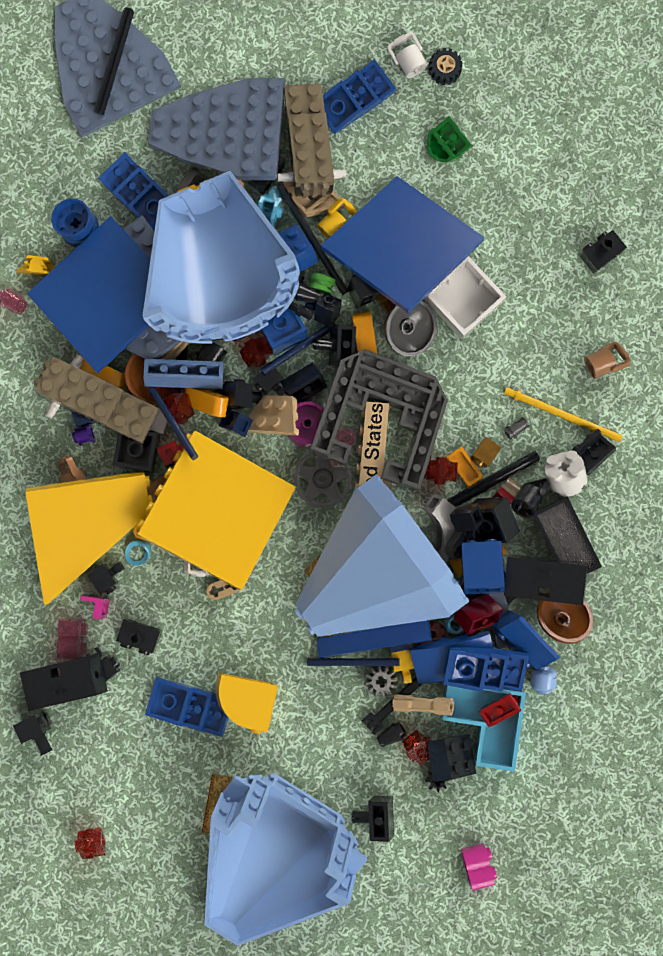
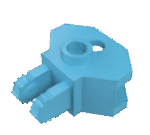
M278 186L271 187L268 195L264 194L261 196L256 204L274 228L278 218L281 219L284 210L281 207L282 199H280L281 194L277 189Z

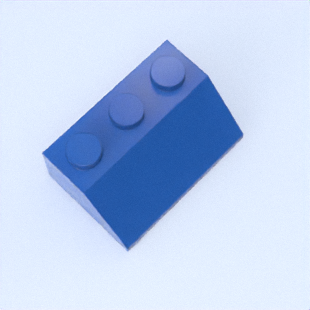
M508 610L499 619L498 623L492 626L496 630L495 635L501 641L505 640L509 644L508 649L510 651L529 653L527 668L532 667L538 670L560 658L519 614Z

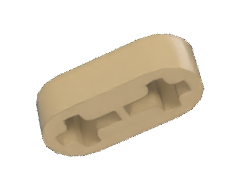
M219 580L210 584L206 592L210 599L218 600L240 590H234L232 587L226 589L225 585L228 584ZM213 586L216 588L223 587L224 589L218 592V597L210 594Z

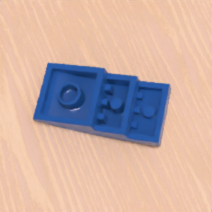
M375 59L360 71H355L346 80L338 82L323 95L327 125L334 135L397 91Z
M124 152L97 179L137 219L143 215L155 231L159 200L169 195Z
M486 631L471 637L464 634L450 640L443 637L409 649L417 683L426 684L444 681L451 647L493 649L490 633Z
M451 647L443 685L483 692V689L502 692L503 689L522 692L529 653L492 648Z
M156 677L145 715L178 726H185L200 732L204 731L223 737L228 717L221 710L216 693Z

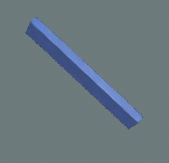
M426 620L317 638L318 657L326 658L431 641L430 624Z

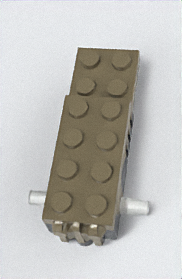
M285 85L284 97L292 172L277 173L278 182H293L296 197L302 196L305 199L308 196L310 200L314 201L318 199L319 195L321 197L330 195L333 192L334 180L346 178V169L334 170L332 166L322 85Z
M76 354L71 364L53 356L50 361L44 362L39 378H36L34 381V386L36 387L34 391L38 396L50 401L46 410V417L52 419L60 406L143 444L160 410L158 407L81 370L80 366L84 358Z

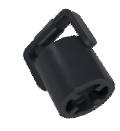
M212 342L210 344H203L199 353L195 352L190 360L222 362L228 352Z
M545 478L522 485L511 503L513 511L524 518L533 517L550 486L548 480Z

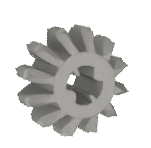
M377 666V672L371 667L370 670L373 675L369 673L365 675L371 679L365 681V685H372L367 691L371 692L375 689L374 697H377L378 693L381 692V697L385 698L384 691L391 695L392 692L389 687L397 688L391 682H395L398 679L397 677L390 678L395 672L391 670L387 673L388 666H385L383 671H381V666ZM379 676L386 679V683L383 686L376 683V679L379 680Z

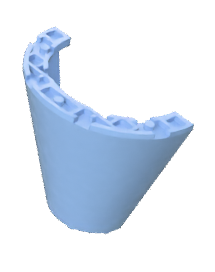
M231 171L201 182L200 187L196 190L187 188L159 200L143 319L154 330L166 332V336L188 343L210 344L213 339L223 338L226 342L248 336L269 325L268 320L275 315L279 317L289 307L297 293L300 271L294 253Z

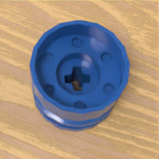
M68 198L57 204L51 216L53 228L73 247L80 245L100 226L98 219L83 201L74 198Z

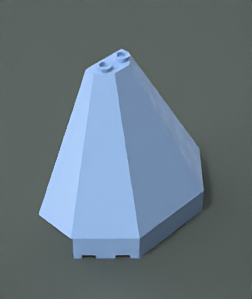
M376 474L360 487L355 488L295 604L297 609L294 611L300 619L304 618L308 623L306 628L312 636L314 634L325 636L451 617L450 615L467 604L469 600L458 582L454 579V575L408 511Z
M270 774L268 777L249 775L247 778H240V776H235L226 789L221 792L211 816L204 926L239 946L350 904L356 873L368 859L365 854H361L357 846L359 844L351 831L348 832L344 826L346 821L343 816L277 774Z

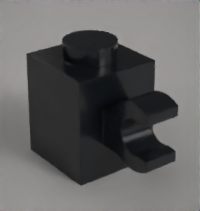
M99 647L94 648L95 651L99 653L101 659V649ZM108 655L101 659L105 681L107 682L121 671L118 668L120 663L114 656L111 658Z

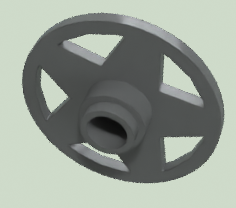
M311 452L302 458L296 467L294 474L296 490L300 497L312 506L321 508L334 506L341 502L350 490L352 483L350 467L347 462L344 467H332L330 460H324L320 456H318L315 467L302 466L309 458L317 455ZM298 475L309 482L304 494L299 486ZM348 477L346 489L340 495L337 483ZM323 493L332 502L317 503L313 502V500Z

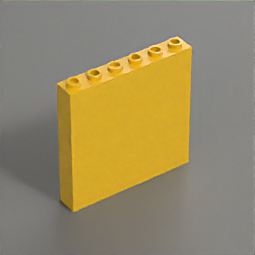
M194 430L191 434L187 433L186 437L198 454V458L191 460L184 448L182 451H177L173 458L176 461L173 468L169 467L164 475L166 481L163 485L159 484L154 493L157 496L155 501L149 502L145 510L147 513L145 519H140L135 528L138 530L136 535L234 588L243 590L296 487Z

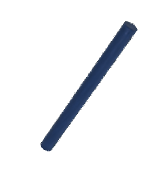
M325 325L260 368L263 375L267 374L313 343L315 337L321 338L329 333L330 327Z
M150 386L148 388L150 395L191 460H196L198 454L156 388Z
M308 658L307 666H400V658Z

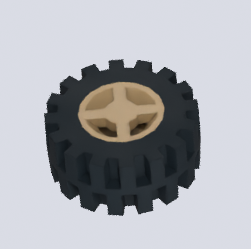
M443 48L442 51L439 49L436 53H433L428 69L431 79L435 80L437 84L442 83V85L448 83L450 85L460 77L463 62L461 61V56H457L458 52L454 51L453 53L452 49L449 48L447 51L446 48Z

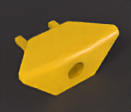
M28 255L25 257L28 261H24V265L18 268L16 273L45 277L55 267L47 257Z

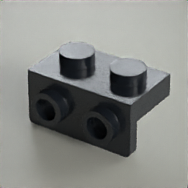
M597 429L594 432H590L586 436L585 441L580 445H576L572 451L577 452V455L582 458L586 474L589 476L616 451V447L604 438L601 431Z

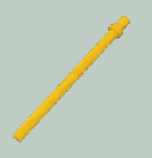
M506 387L504 391L505 395L513 397L515 401L520 400L591 431L599 429L603 436L620 442L623 435L525 395L521 393V390L516 391Z

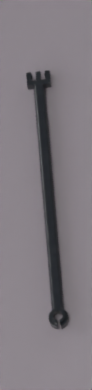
M505 596L507 606L517 597ZM415 677L412 683L405 686L398 694L411 695L422 684H418ZM394 698L375 715L370 712L361 720L363 724L369 719L371 720L366 726L368 729L374 725L376 726L371 732L373 735H376L384 727L381 722L394 711Z

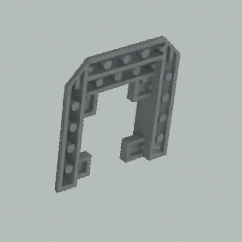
M362 350L342 359L339 363L310 450L324 460L328 459L345 465L352 446L335 440L345 407L363 412L368 398L381 403H388L389 406L402 410L398 426L414 433L404 464L387 460L380 479L396 484V487L420 490L448 402L436 376L368 350Z

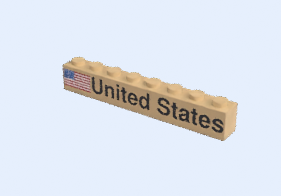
M366 402L364 411L361 412V418H364V425H360L359 437H363L362 444H358L357 456H361V463H357L356 475L360 476L359 482H355V488L360 487L376 474L381 478L385 459L388 403Z

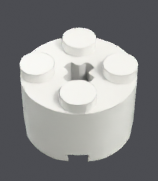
M562 452L547 458L545 473L552 492L555 491L560 493V496L567 497L582 491L581 488L587 484V474L584 462L577 455V452Z

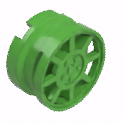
M310 273V283L307 286L323 295L325 292L332 295L331 289L335 285L336 280L324 274Z

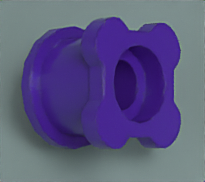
M88 423L86 427L79 429L77 427L74 428L75 432H72V437L79 446L89 441L96 442L91 424Z

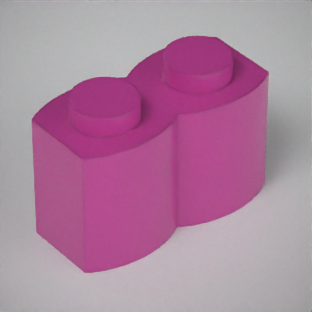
M484 843L462 848L461 853L472 891L495 885L494 879L497 878L494 866H490L489 860L492 859L490 848H486Z

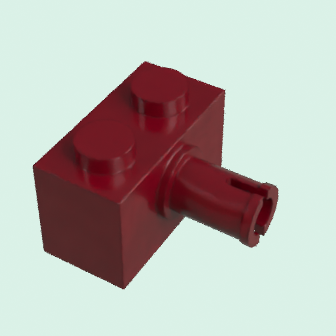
M489 594L470 600L457 610L454 620L464 630V634L471 637L476 635L477 631L498 623L503 609Z

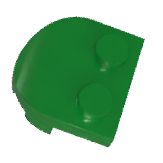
M448 116L436 128H432L427 135L426 149L429 155L439 162H453L473 147L451 116Z

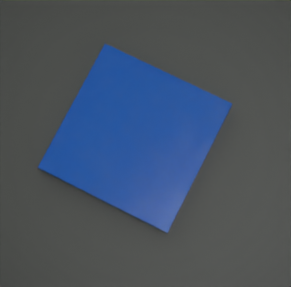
M397 176L321 245V250L409 314L484 241V236Z
M110 216L27 294L88 364L99 373L149 326L143 319V309L151 258Z

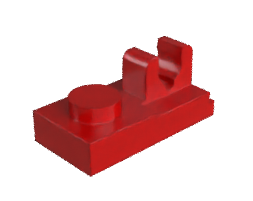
M509 693L480 708L478 712L490 728L520 712L521 708L518 705L519 700L517 696H512Z

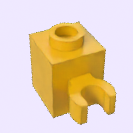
M409 649L391 653V658H400V666H393L394 672L402 671L403 683H412L410 669H414Z

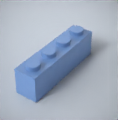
M145 359L144 384L151 387L223 389V362Z

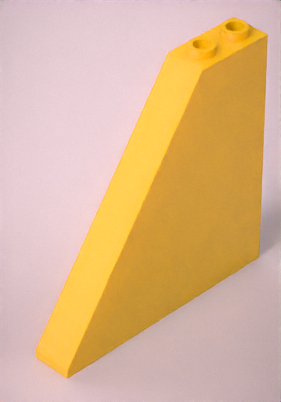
M144 471L26 488L25 493L44 605L49 604L135 527L140 519L146 517L147 513L145 510L149 502L153 501L152 495L147 493V488H150L149 476H145Z

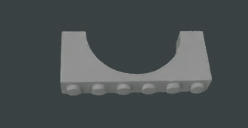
M434 493L423 509L430 516L434 525L435 541L433 547L446 564L449 556L445 552V547L456 531L451 522L450 514L456 508L445 498Z

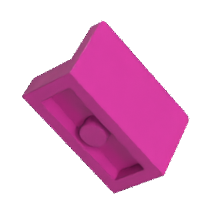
M88 595L80 596V600L95 602L92 618H107L110 599Z

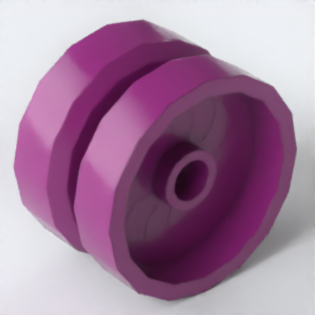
M310 401L297 404L298 420L295 421L299 434L298 436L287 435L288 438L295 445L311 447L324 409L319 404ZM304 422H305V423H308V422H309V423H310V426H309V427H306V426L304 425Z

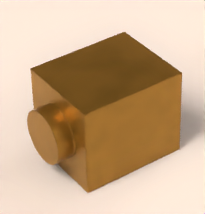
M485 437L471 456L474 459V464L480 468H483V466L487 468L502 447L488 437Z

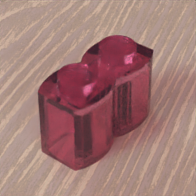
M59 619L57 658L76 659L83 657V654L86 655L87 643H84V635L88 633V624L85 623V619Z

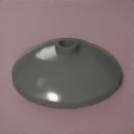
M421 301L408 314L395 305L388 313L384 329L387 343L396 353L403 356H416L426 351L434 341L437 332V320L431 307Z

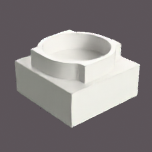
M468 256L424 300L462 340L506 299V296Z

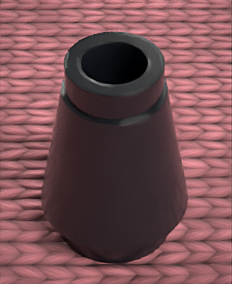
M300 283L294 299H296L295 301L317 303L321 293Z
M400 722L392 723L377 737V740L381 747L404 740L407 733Z

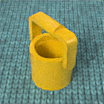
M339 198L328 209L329 213L317 224V228L327 239L347 222L336 211L342 204H344L350 215L354 216L357 210L351 202L344 198Z

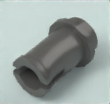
M521 417L511 426H506L504 432L509 439H516L517 435L530 427L524 417Z

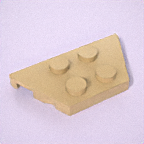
M292 165L289 168L288 172H292ZM283 182L287 191L293 195L292 199L298 209L306 218L328 213V209L340 198L333 191L330 195H326V197L319 195L318 199L314 201L310 200L308 196L303 199L302 196H295L293 182ZM342 204L337 210L345 208L344 204Z
M264 395L248 416L253 420L248 433L298 436L299 430L295 424V421L298 420V413L296 412L297 399L293 396Z

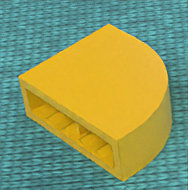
M218 672L215 691L218 704L224 714L237 725L250 729L252 733L261 734L262 731L268 732L278 686L270 682Z

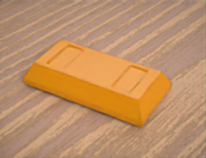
M462 446L446 457L467 487L472 486L484 477Z

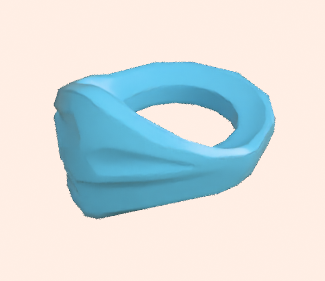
M133 540L125 549L127 562L134 566L145 563L151 556L150 542L145 540ZM138 545L143 546L146 550L144 557L140 561L132 560L129 554L131 548Z

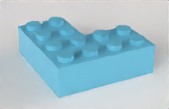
M445 685L443 696L445 698H453L454 711L452 716L441 715L440 718L444 721L478 726L474 752L475 765L515 772L526 693L524 691L519 692L503 689L502 692L483 689V692ZM509 693L512 696L516 695L521 711L489 728L478 712L480 708Z

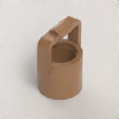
M618 342L601 347L597 352L584 358L587 369L593 379H597L610 372L615 373L631 364L629 354ZM615 348L621 358L625 360L617 365L610 351Z
M63 456L57 462L62 474L61 477H58L60 483L86 479L82 468L77 469L72 456Z

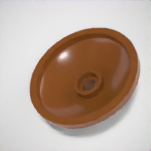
M133 354L127 361L124 370L126 387L132 396L151 405H157L148 391L150 386H145L144 384L145 359ZM155 387L164 402L169 401L173 397L174 387Z
M540 600L537 605L538 622L543 631L552 639L565 644H574L581 642L590 634L593 627V615L585 601L583 605Z

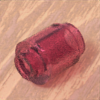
M10 288L3 289L0 292V305L14 314L21 315L25 311L28 302L25 301L24 297Z
M343 429L338 433L337 441L351 445V448H353L356 443V434L351 429ZM349 435L351 439L346 442L343 440V437Z

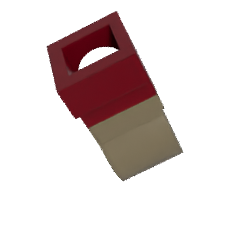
M509 477L492 498L507 497L511 504L521 485Z

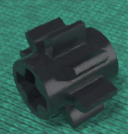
M427 771L430 776L425 778V782L431 783L428 787L429 790L434 787L439 793V788L447 789L445 781H439V784H435L432 780V772Z

